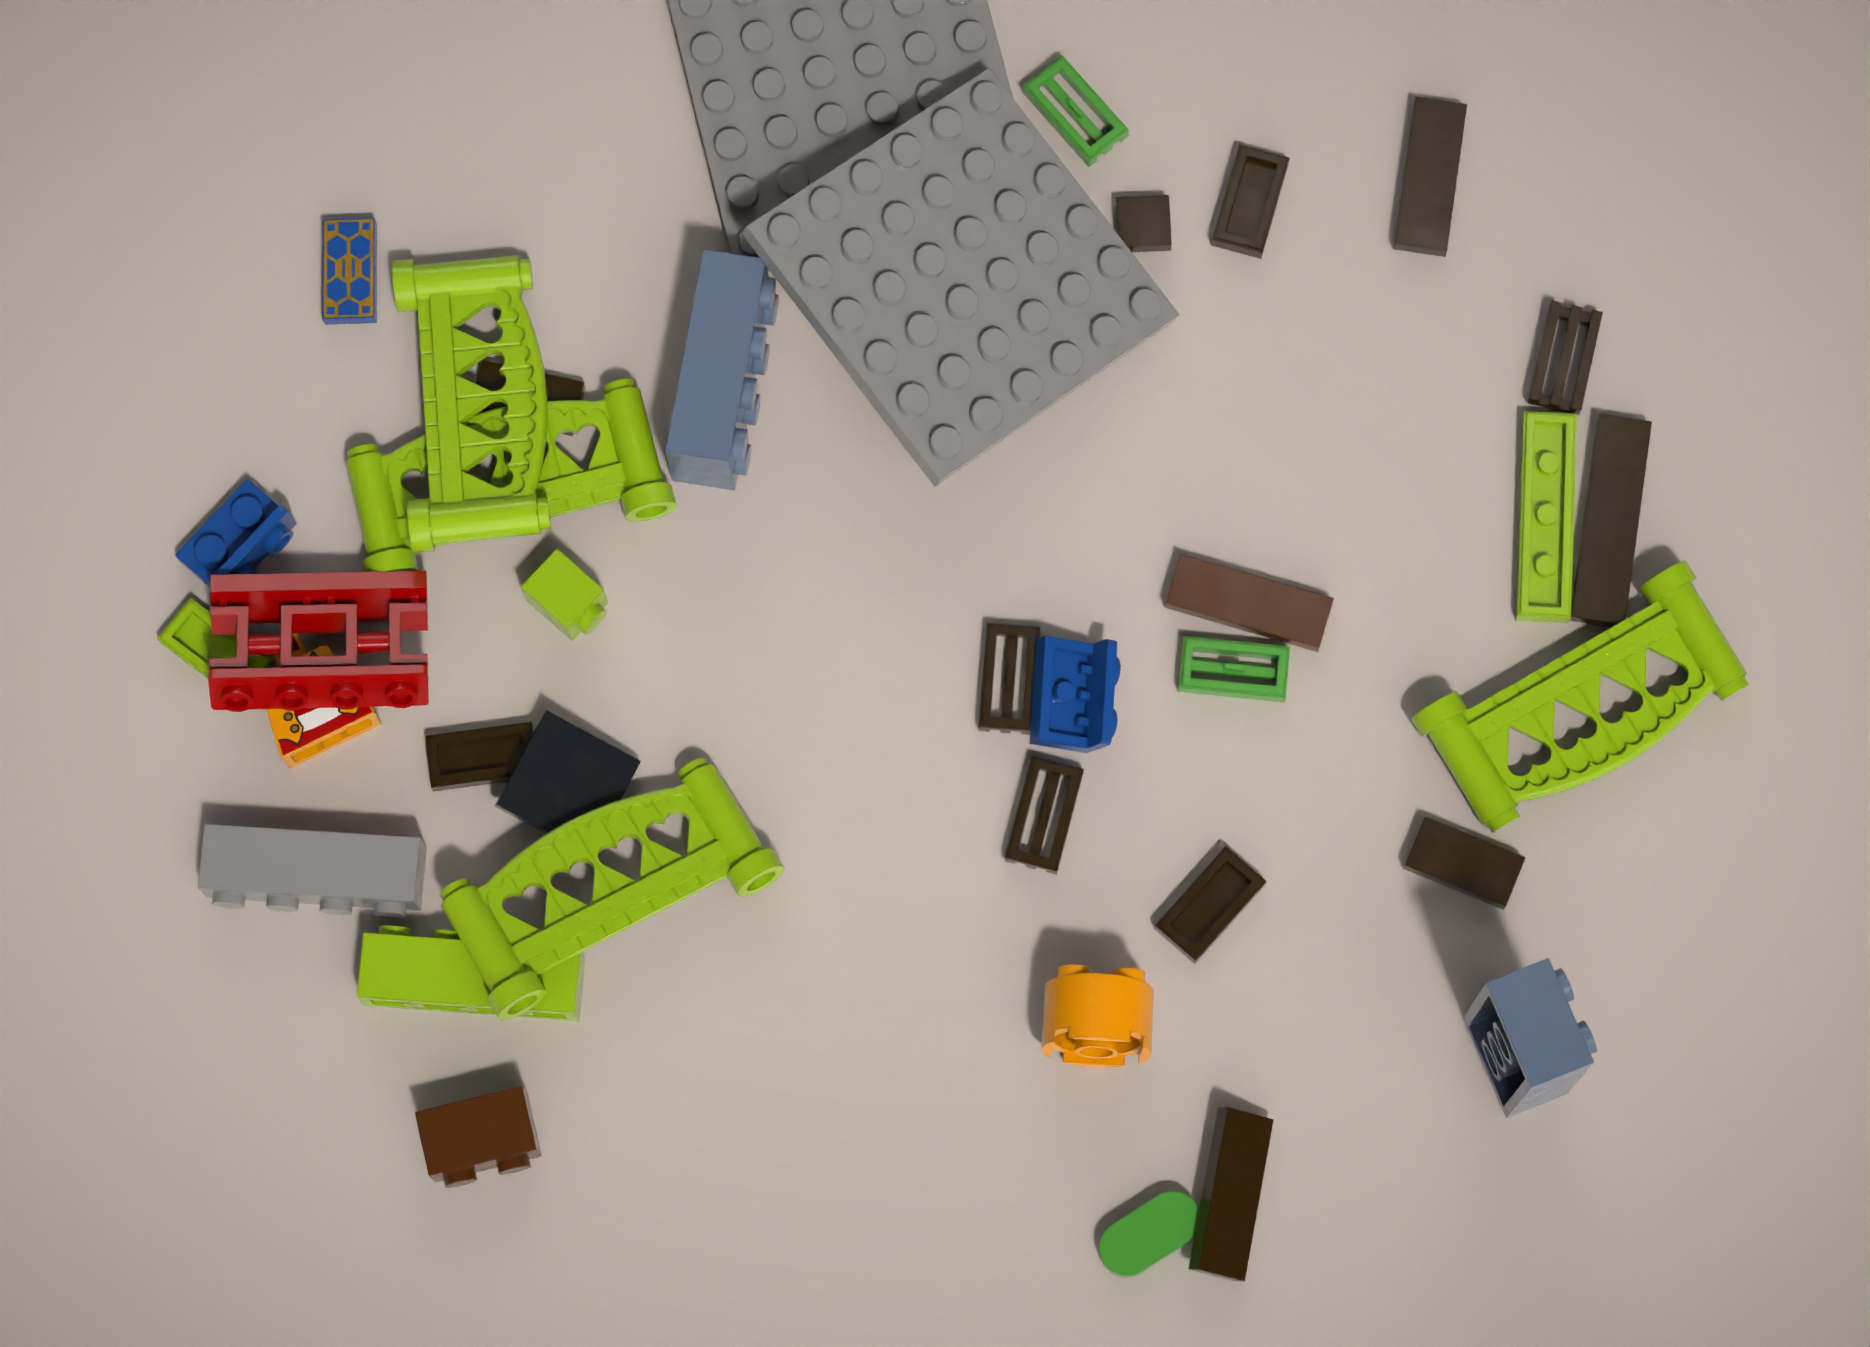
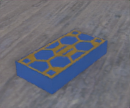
M375 218L323 220L322 320L325 325L377 323V222Z

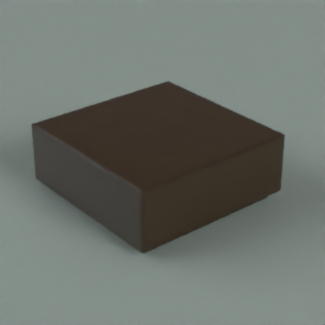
M1169 195L1117 197L1118 235L1130 251H1171Z

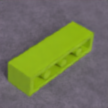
M385 925L379 926L378 934L363 933L357 998L364 1006L496 1015L488 1002V996L491 991L455 930H433L431 938L411 936V929L406 927ZM583 952L537 975L547 991L546 996L535 1007L517 1017L579 1022L585 966Z

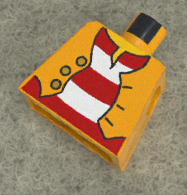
M293 633V657L335 656L327 645L320 646L307 653L299 634ZM273 656L278 665L277 668H280V656ZM357 707L348 710L339 708H302L296 711L267 709L278 751L290 769L381 725L372 707Z

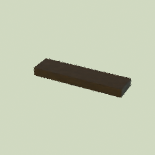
M1599 414L1597 418L1570 621L1613 627L1626 619L1652 421Z

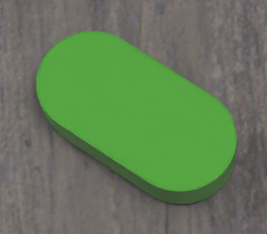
M1167 1191L1154 1197L1109 1226L1103 1233L1099 1244V1256L1104 1267L1116 1276L1124 1278L1134 1277L1188 1244L1195 1236L1199 1214L1197 1204L1191 1197L1182 1192Z

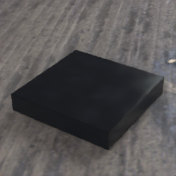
M546 710L494 806L547 834L584 813L621 800L641 761Z

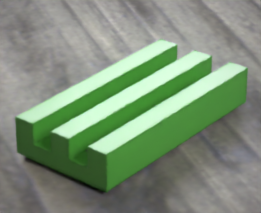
M1063 55L1022 86V93L1088 167L1097 162V157L1101 154L1105 155L1111 151L1116 142H1122L1129 136V129ZM1059 73L1106 125L1110 132L1104 136L1053 77ZM1044 86L1095 144L1091 147L1041 92L1040 87Z
M1184 636L1178 692L1285 702L1290 646ZM1193 652L1278 660L1277 668L1192 660ZM1191 672L1276 681V686L1191 678Z

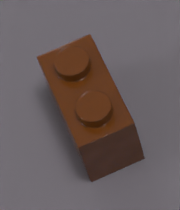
M523 1086L415 1112L428 1175L435 1183L444 1181L445 1188L473 1183L477 1181V1172L498 1168L499 1175L520 1172L531 1167L530 1159L542 1157L528 1093Z

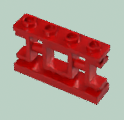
M427 571L210 575L212 635H237V658H209L208 685L210 703L213 710H228L232 712H243L251 709L296 711L302 708H339L348 710L357 707L383 706L408 708L429 704L428 654H401V631H428ZM389 621V632L358 633V622ZM281 623V634L250 635V624ZM346 632V655L293 657V633ZM358 654H390V665L358 666ZM280 656V668H250V657Z

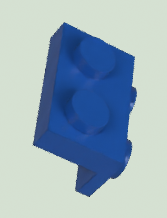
M1046 635L1036 639L1029 744L1089 753L1111 744L1118 722L1117 713L1113 709L1114 691L1121 671L1120 660L1117 657V641L1104 639L1091 644Z

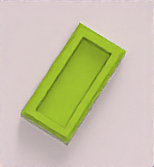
M192 598L187 601L157 638L163 646L207 679L209 658H237V635H212L210 612ZM268 656L250 657V668H273L276 665Z

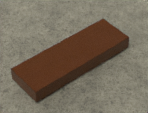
M1180 554L1165 602V608L1318 652L1334 598Z

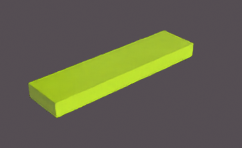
M1524 411L1522 415L1516 589L1517 621L1569 623L1571 620L1577 414Z

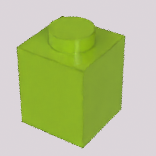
M558 549L521 586L526 601L571 641L581 632L585 635L591 633L601 623L607 613L604 607L608 604V600L604 590Z

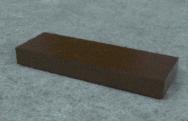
M1415 97L1394 250L1446 256L1467 104Z
M1218 1107L1189 1270L1232 1281H1245L1274 1119L1230 1107Z

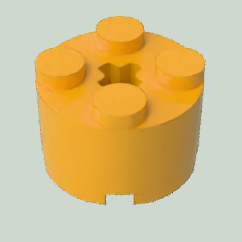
M1069 964L1059 966L1057 977L1049 980L1044 987L1042 1053L1051 1058L1052 1050L1054 1049L1063 1052V1063L1099 1068L1125 1066V1056L1138 1054V1063L1150 1059L1152 1052L1154 990L1149 984L1145 983V972L1136 968H1118L1113 970L1112 974L1090 973V968L1083 965Z

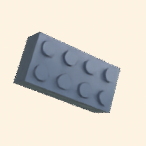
M703 249L665 449L673 481L735 491L738 475H747L751 457V444H747L748 429L746 428L747 424L756 425L760 408V394H757L758 379H756V374L765 376L769 359L770 345L766 344L767 328H765V325L774 326L779 302V295L775 294L776 278L769 277L768 268L761 258Z
M1549 958L1486 982L1463 1018L1506 1119L1566 1095L1593 1065L1594 1060L1591 1054L1597 1052L1594 1037L1587 1023L1584 1020L1577 1023L1568 1002L1574 1000V994L1565 972L1561 968L1554 971Z

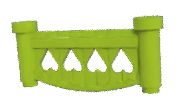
M519 255L421 265H416L414 259L392 261V280L397 312L418 311L430 498L407 501L408 530L412 552H433L436 549V544L541 534V530L551 529L548 497L538 498L536 494L546 445L548 404L546 378L540 347L530 316L521 298L523 290L533 289L530 258L520 259ZM487 307H495L501 311V316L497 320L496 326L503 333L502 337L495 343H486L456 329ZM491 354H498L505 360L499 372L505 377L506 383L500 390L490 391L460 377V375ZM502 402L508 407V411L503 417V422L509 426V432L501 439H493L463 425L491 403ZM497 450H505L512 456L506 468L513 475V479L506 487H495L466 473Z
M619 379L606 384L603 387L605 395L602 397V400L547 401L546 443L549 448L542 465L536 494L538 498L548 497L551 518L621 500L626 520L633 522L656 519L676 509L677 504L672 485L663 480L641 390L635 387L633 379ZM508 407L477 413L463 425L493 439H501L509 432V426L503 422V417L506 415ZM591 426L600 432V437L588 470L584 471L556 446V440L564 432H572L577 435L582 428ZM426 434L385 455L379 452L376 444H363L351 448L347 451L348 460L345 465L367 553V558L362 562L364 572L419 571L415 553L412 552L407 519V501L415 500L416 498L402 486V479L408 472L418 471L423 474L428 468ZM497 450L492 453L497 457V464L489 484L498 488L508 486L513 479V475L506 468L509 463L505 460V450ZM451 543L436 544V547L443 546V545H447V544H451Z
M1686 560L1671 566L1640 586V590L1650 606L1472 708L1468 709L1459 693L1455 691L1440 698L1411 717L1422 737L1429 735L1483 826L1488 825L1492 833L1520 818L1515 808L1521 802L1550 796L1586 784L1635 759L1675 729L1707 695L1717 693L1720 700L1724 701L1749 686L1748 681L1744 677L1747 674L1746 670L1692 583L1697 578ZM1646 649L1682 666L1687 675L1685 683L1680 686L1669 685L1666 694L1661 697L1652 696L1646 689ZM1601 675L1636 692L1641 699L1639 710L1635 712L1623 711L1620 721L1616 723H1608L1603 720L1600 715ZM1555 701L1590 718L1595 724L1594 735L1587 739L1578 737L1575 746L1571 749L1559 748L1554 741ZM1509 728L1545 745L1550 754L1548 762L1543 765L1531 764L1529 773L1524 776L1514 775L1508 768Z
M706 758L695 759L682 767L678 772V776L681 779L680 785L624 798L584 813L553 829L523 849L491 876L485 884L477 887V885H471L468 878H462L452 882L440 892V897L443 900L441 907L491 991L488 996V1002L499 1020L515 1018L529 1011L543 1000L547 991L537 975L619 934L631 926L650 918L725 878H728L738 896L745 897L766 888L783 874L785 867L774 849L764 848L714 764H709ZM672 814L685 816L689 822L687 856L684 857L651 841L646 835V829L652 824L664 825L667 817ZM625 838L638 840L642 847L640 881H636L602 864L598 858L599 853L605 848L617 849L620 841ZM578 862L590 864L594 869L592 905L589 906L555 889L550 882L552 876L558 872L570 873L572 866ZM531 886L542 888L546 893L544 930L541 931L506 913L502 907L503 902L512 896L522 897L523 892Z

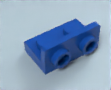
M247 478L175 554V557L210 588V575L257 574L255 568L269 553L272 556L276 555L289 543L293 536L292 529L296 522L284 506H278Z

